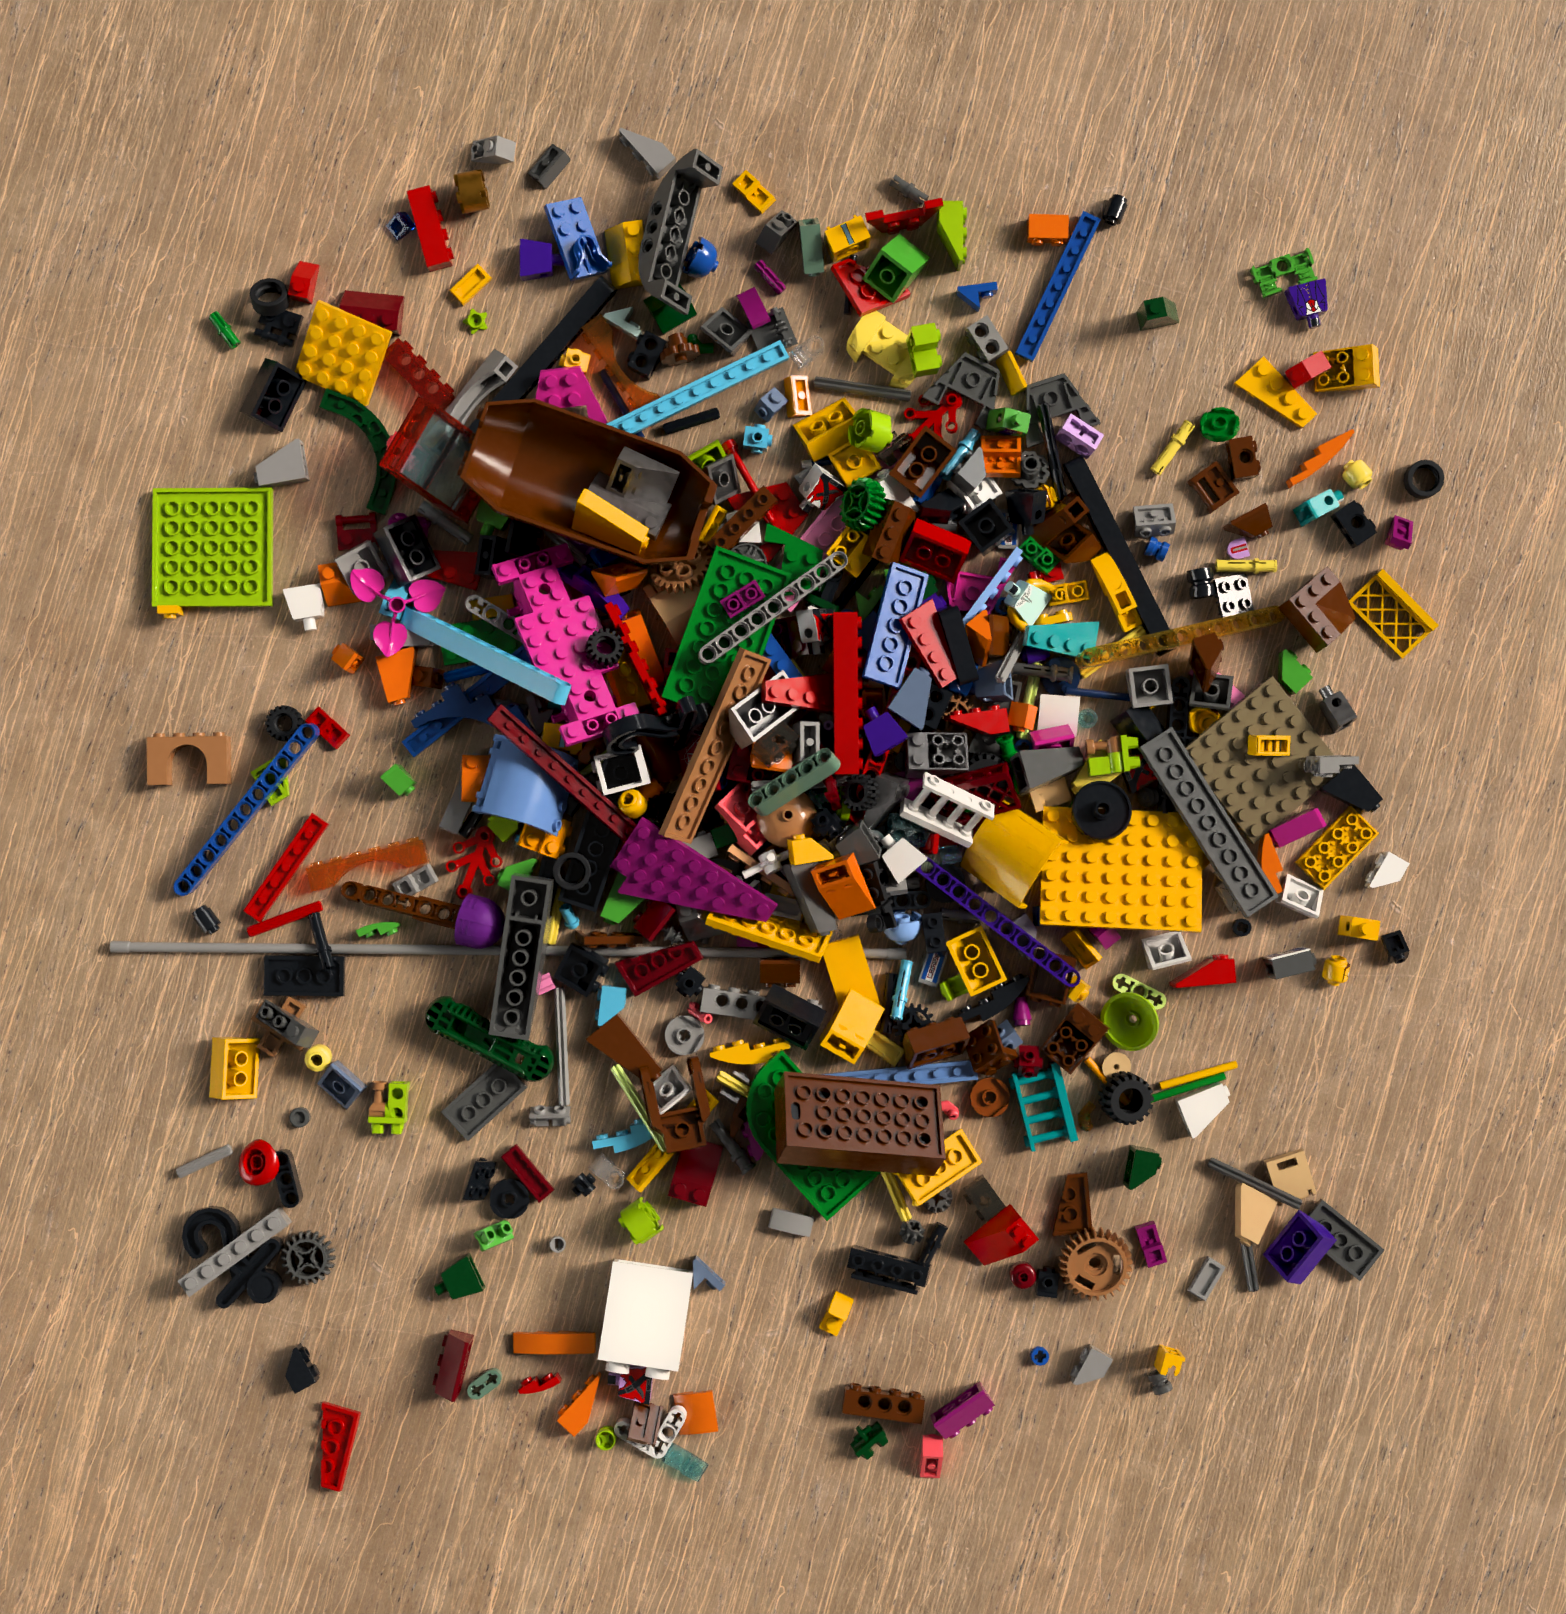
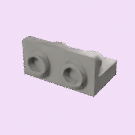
M1173 503L1133 506L1135 537L1145 538L1174 534L1176 519Z

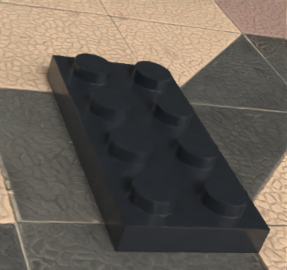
M265 955L264 995L345 996L346 956H332L335 968L324 972L322 971L319 956Z

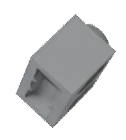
M988 315L967 327L965 337L970 345L974 344L977 349L976 354L981 361L989 364L1008 351V346ZM982 329L985 332V336L978 337L975 334V330ZM991 345L995 347L996 352L990 354L986 351L985 347Z

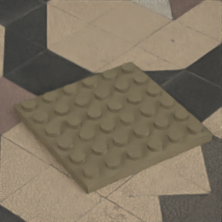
M1269 676L1234 705L1230 711H1227L1185 746L1220 804L1252 844L1256 843L1264 834L1268 833L1270 829L1274 828L1317 792L1321 786L1333 778L1313 776V773L1304 771L1306 756L1333 755V753L1273 676ZM1248 736H1290V756L1248 755ZM1282 740L1279 742V751H1281Z

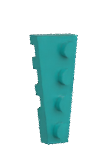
M1100 621L1025 626L1022 645L1080 659L1093 660Z

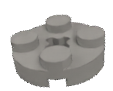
M680 1015L672 1019L666 1027L665 1041L669 1049L678 1055H690L698 1051L704 1042V1028L692 1016ZM688 1030L690 1039L681 1040L679 1032Z

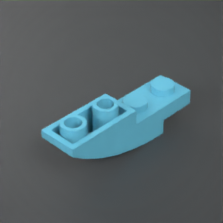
M640 1118L634 1120V1123L630 1125L631 1132H628L626 1129L616 1131V1135L608 1136V1133L596 1135V1139H593L592 1145L593 1149L613 1146L614 1153H619L635 1148L653 1137Z

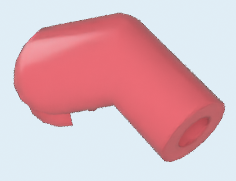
M948 1100L941 1101L942 1112L949 1119L956 1120L959 1117L958 1108Z

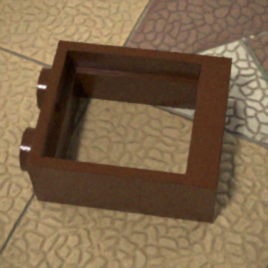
M1037 948L1035 958L1041 959L1044 957L1045 952ZM1054 953L1075 969L1077 958ZM1034 961L1026 995L1030 996L1029 1000L1040 1003L1042 999L1050 1001L1049 1005L1059 1008L1061 1004L1066 1005L1070 989L1067 985L1064 987L1062 999L1033 991L1039 969V964ZM1074 972L1068 973L1066 979L1068 983H1071Z

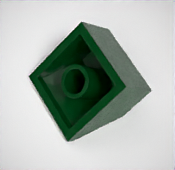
M1130 1145L1123 1185L1133 1190L1154 1176L1157 1169L1161 1167L1162 1158L1159 1157L1160 1154L1154 1149Z

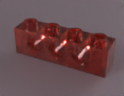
M397 338L387 348L384 356L385 360L439 415L455 399V396L452 394L454 392L453 388L447 382L444 385L439 380L441 376L433 368L429 370L425 366L427 364L426 360L420 354L416 356L412 352L414 348L406 340L402 342ZM405 357H411V362L408 365L402 364V360ZM424 371V377L422 379H416L415 376L417 372ZM437 385L439 387L438 391L433 394L429 393L430 387Z

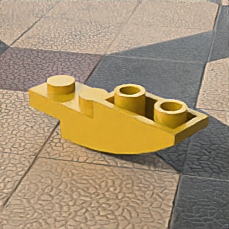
M1105 552L1090 559L1089 561L1104 595L1109 599L1122 631L1127 632L1141 625L1142 621L1136 610V602L1110 554Z
M779 1037L773 1039L771 1044L765 1045V1042L754 1044V1048L750 1049L749 1042H744L741 1039L732 1042L733 1046L725 1047L723 1044L712 1047L713 1051H710L709 1054L714 1059L728 1063L760 1064L766 1063L772 1058V1053L778 1052L781 1049H789L791 1046L790 1042Z

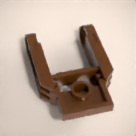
M698 1056L687 1057V1066L696 1108L689 1107L669 1111L662 1115L659 1113L653 1081L651 1082L649 1065L638 1067L649 1127L661 1136L663 1135L666 1154L705 1147L707 1145L703 1124L711 1112Z

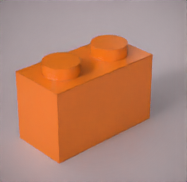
M1029 214L1027 218V243H1031L1034 246H1041L1043 243H1051L1052 246L1066 244L1068 240L1069 215Z

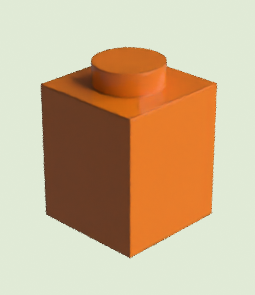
M1011 701L1008 715L1009 726L1014 727L1013 731L1025 733V729L1033 731L1038 707L1027 703Z

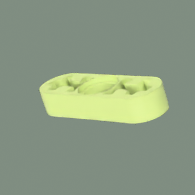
M1118 973L1113 976L1111 984L1115 990L1121 993L1128 990L1125 986L1118 988V983L1116 982L1117 979L1124 977L1125 983L1130 985L1131 981L1134 982L1130 986L1129 992H1133L1136 986H1142L1144 988V994L1142 995L1144 998L1148 996L1149 990L1152 991L1149 995L1153 997L1160 996L1161 1003H1157L1155 1006L1153 1005L1154 1001L1147 998L1155 1009H1162L1165 1006L1166 997L1163 993L1125 974Z

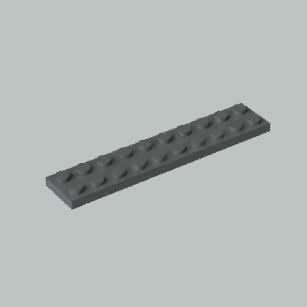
M1170 727L1140 746L1138 750L1245 918L1251 916L1279 897L1174 729Z

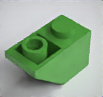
M1284 649L1279 652L1278 682L1291 695H1294L1313 677L1310 675V669L1304 664L1301 665L1296 660L1298 657L1293 651Z

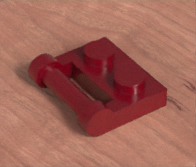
M370 512L369 515L335 516L339 551H349L366 540H370L371 543L375 542L379 548L373 533L378 531L376 512ZM370 522V528L344 530V524Z

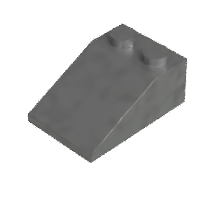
M890 772L876 776L874 783H878L879 786L876 787V790H880V793H877L876 796L880 798L875 800L876 806L866 810L863 819L869 831L876 829L904 797H907L910 790V785H908L910 779Z

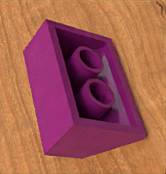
M979 1381L930 1416L934 1427L946 1440L949 1437L951 1439L960 1433L959 1430L964 1426L969 1427L976 1422V1418L980 1415L985 1416L989 1414L995 1404Z

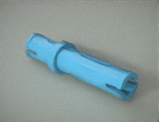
M971 428L966 437L958 443L957 451L939 473L944 480L949 481L954 474L952 471L959 463L963 462V458L970 450L973 451L974 444L981 437L978 430Z
M901 960L895 995L892 996L893 1006L890 1018L894 1020L903 1019L904 1006L908 1001L906 996L913 962L910 960Z

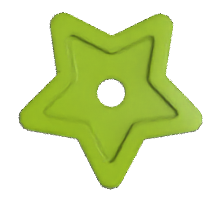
M471 309L470 315L463 320V323L470 326L472 334H475L479 329L487 330L488 327L484 322L487 313H478Z

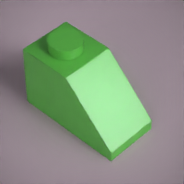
M394 764L380 777L399 796L404 794L406 796L410 795L415 790L414 786L417 784L404 767L398 764Z
M532 858L507 866L505 870L501 869L496 878L499 880L497 885L509 891L511 875L514 873L531 875L538 859Z

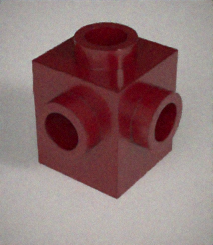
M1019 1045L1018 1057L1013 1061V1067L1017 1068V1076L1026 1078L1037 1077L1039 1069H1042L1043 1058L1039 1057V1046Z

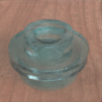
M1083 709L1080 711L1078 717L1080 726L1092 728L1096 725L1098 717L1094 710ZM1085 715H1089L1091 717L1090 722L1084 721Z

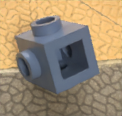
M1008 1020L997 1026L1004 1047L1015 1049L1023 1043Z

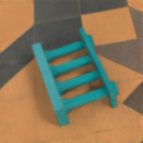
M1050 1062V1068H1047V1071L1039 1072L1037 1077L1017 1078L1015 1072H1010L1011 1078H1008L1011 1090L1015 1089L1026 1136H1023L1026 1148L1029 1147L1032 1152L1036 1151L1034 1144L1063 1136L1068 1138L1070 1142L1078 1141L1061 1069L1056 1062ZM1048 1078L1050 1080L1053 1079L1055 1087L1052 1090L1022 1097L1020 1085ZM1051 1098L1058 1099L1060 1106L1056 1110L1027 1117L1024 1105ZM1057 1117L1063 1118L1065 1126H1062V1129L1032 1136L1029 1124Z

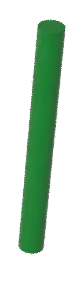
M1225 1073L1215 1074L1152 1094L1154 1101H1151V1103L1226 1080Z

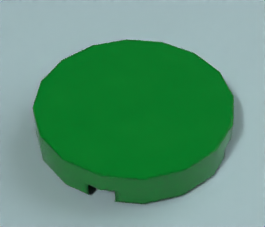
M1225 407L1213 408L1210 412L1204 413L1200 419V431L1210 441L1224 442L1230 440L1237 435L1240 429L1239 417L1233 410Z

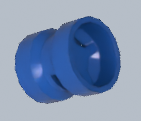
M1151 536L1144 555L1154 556L1156 560L1163 562L1170 544L1167 542L1161 543L1157 538Z

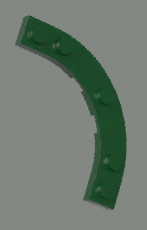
M326 388L319 407L343 416L355 423L366 434L372 445L377 460V470L374 488L366 508L386 516L397 483V477L394 475L386 450L388 447L386 444L390 435L381 421L363 404L353 398Z

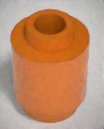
M654 778L650 781L651 784L643 785L637 790L647 801L649 797L652 798L664 790Z

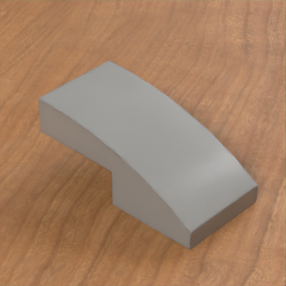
M427 864L392 883L396 892L413 896L439 880L431 865Z
M772 1208L768 1227L810 1237L814 1217L794 1213L789 1210Z

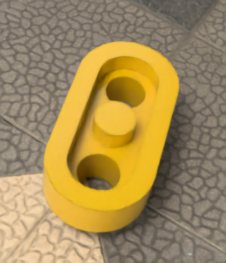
M1067 609L1056 611L1054 616L1048 617L1047 614H1041L1033 625L1069 622L1073 620L1072 613H1067Z

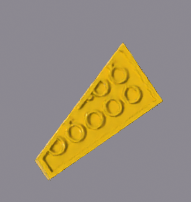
M710 911L705 925L711 926L714 929H719L817 963L820 962L834 932L833 930L830 931V935L818 936V933H810L807 923L779 916H770L767 922Z

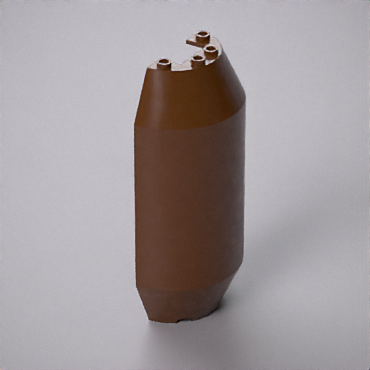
M535 398L486 402L484 408H479L476 419L480 420L476 433H471L468 443L472 444L470 451H465L462 460L465 464H460L457 475L495 513L642 565L694 560L700 542L701 530L718 485L684 453ZM624 446L680 472L667 502L672 504L657 539L656 541L650 539L647 548H642L639 555L571 529L576 504L584 488L589 489L599 471L611 476L617 458Z

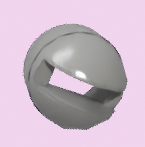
M554 1236L550 1239L549 1246L552 1251L559 1253L565 1249L566 1242L561 1236ZM555 1239H558V1248H555Z

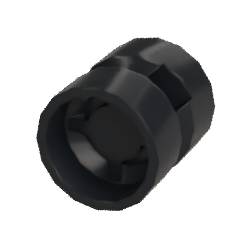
M1212 567L1186 571L1188 583L1192 584L1189 588L1190 599L1216 596L1215 586L1210 583L1214 579Z

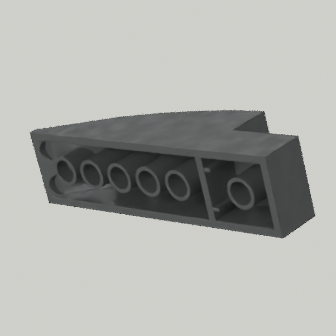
M519 873L511 875L489 1035L529 1041L552 916L549 915L555 879Z

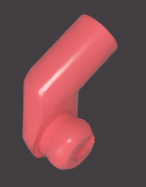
M689 1003L687 1011L691 1016L706 1024L712 1022L711 1014L700 1012L699 1003Z

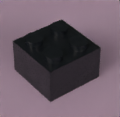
M991 498L958 521L983 557L1015 534V530Z

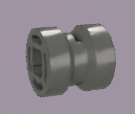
M1157 1369L1148 1373V1379L1153 1384L1152 1390L1154 1395H1161L1173 1389L1171 1382L1167 1379L1168 1373L1166 1376L1161 1375Z

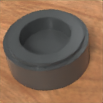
M298 1107L292 1110L289 1119L293 1126L301 1128L310 1122L311 1115L306 1108Z

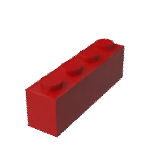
M430 185L406 191L428 270L433 272L453 266L451 261L454 259L451 247H447L446 243L449 240L446 228L443 229L441 222L444 221L441 209L437 210L436 203L439 202L436 190L432 191Z

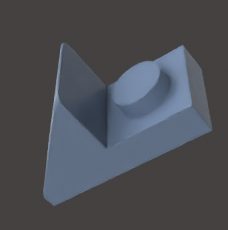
M696 1255L693 1258L694 1289L706 1278V1284L710 1288L721 1291L726 1282Z

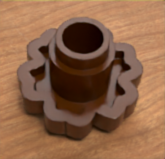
M674 333L668 336V348L660 353L662 364H667L668 366L690 363L700 356L699 346L687 343V338L684 337L683 333Z

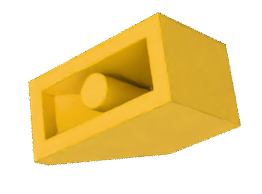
M795 834L793 839H787L790 864L799 865L834 859L833 854L812 838L805 836V834Z

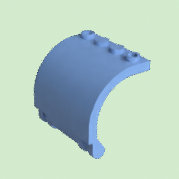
M494 734V744L489 750L491 757L480 792L477 791V801L473 805L472 811L478 814H488L517 821L557 837L558 831L562 826L563 814L567 809L569 793L505 736ZM550 747L578 771L579 760L565 752Z

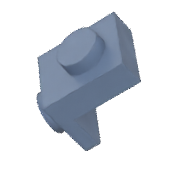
M774 387L759 400L754 411L768 423L789 400Z

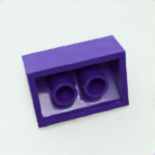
M1298 1210L1263 1255L1288 1283L1302 1284L1337 1240L1322 1224L1301 1210Z

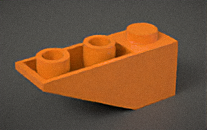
M600 1372L595 1376L592 1374L585 1381V1388L582 1391L578 1389L571 1397L573 1401L569 1405L564 1404L557 1412L559 1414L557 1422L574 1437L589 1421L601 1376Z

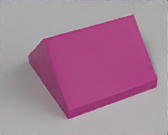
M1068 724L1029 732L1032 750L1074 747L1075 737Z

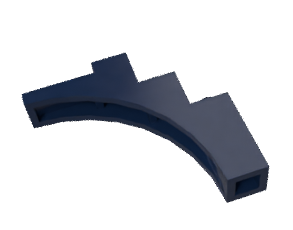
M453 682L444 687L445 691L441 693L445 701L441 699L431 705L432 708L426 712L422 710L414 715L415 719L411 720L414 728H420L432 721L450 717L475 719L493 726L487 721V718L498 706L491 694L484 695V693L474 697V702L472 703L462 684L457 683L455 685ZM511 703L505 707L537 735L520 705L516 704L514 706Z

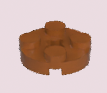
M994 1077L979 1079L972 1086L969 1094L972 1107L982 1116H999L1009 1105L1010 1094L1007 1086L1001 1080ZM987 1092H994L995 1095L993 1096V1102H991L990 1100H988L987 1102L985 1101V1094Z

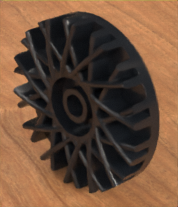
M1095 781L1085 785L1078 791L1071 805L1073 824L1076 825L1077 830L1082 835L1087 836L1088 839H1093V841H1108L1116 838L1127 828L1131 820L1132 807L1129 797L1122 788L1112 782ZM1098 808H1103L1105 813L1100 814Z

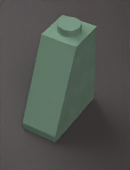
M818 218L798 220L804 274H808L809 277L820 276V273L824 272L820 223Z

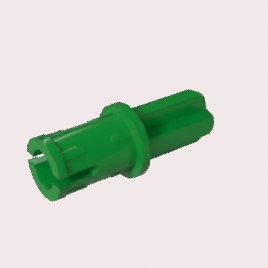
M215 311L209 315V320L217 329L218 335L222 336L231 350L241 344V341L231 330L232 326L225 322L219 312Z

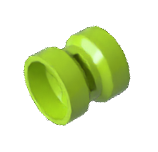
M603 1426L598 1430L595 1439L598 1448L609 1450L614 1446L617 1438L614 1428Z

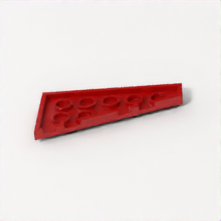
M612 601L605 604L606 612L617 634L620 635V640H623V647L655 713L661 715L667 712L665 708L667 704L664 698L661 697V694L658 695L656 691L658 685L654 677H649L647 673L649 667L644 658L640 659L637 653L639 648L635 640L631 641L628 635L631 632L626 622L622 623L619 617L622 613L618 605H613Z

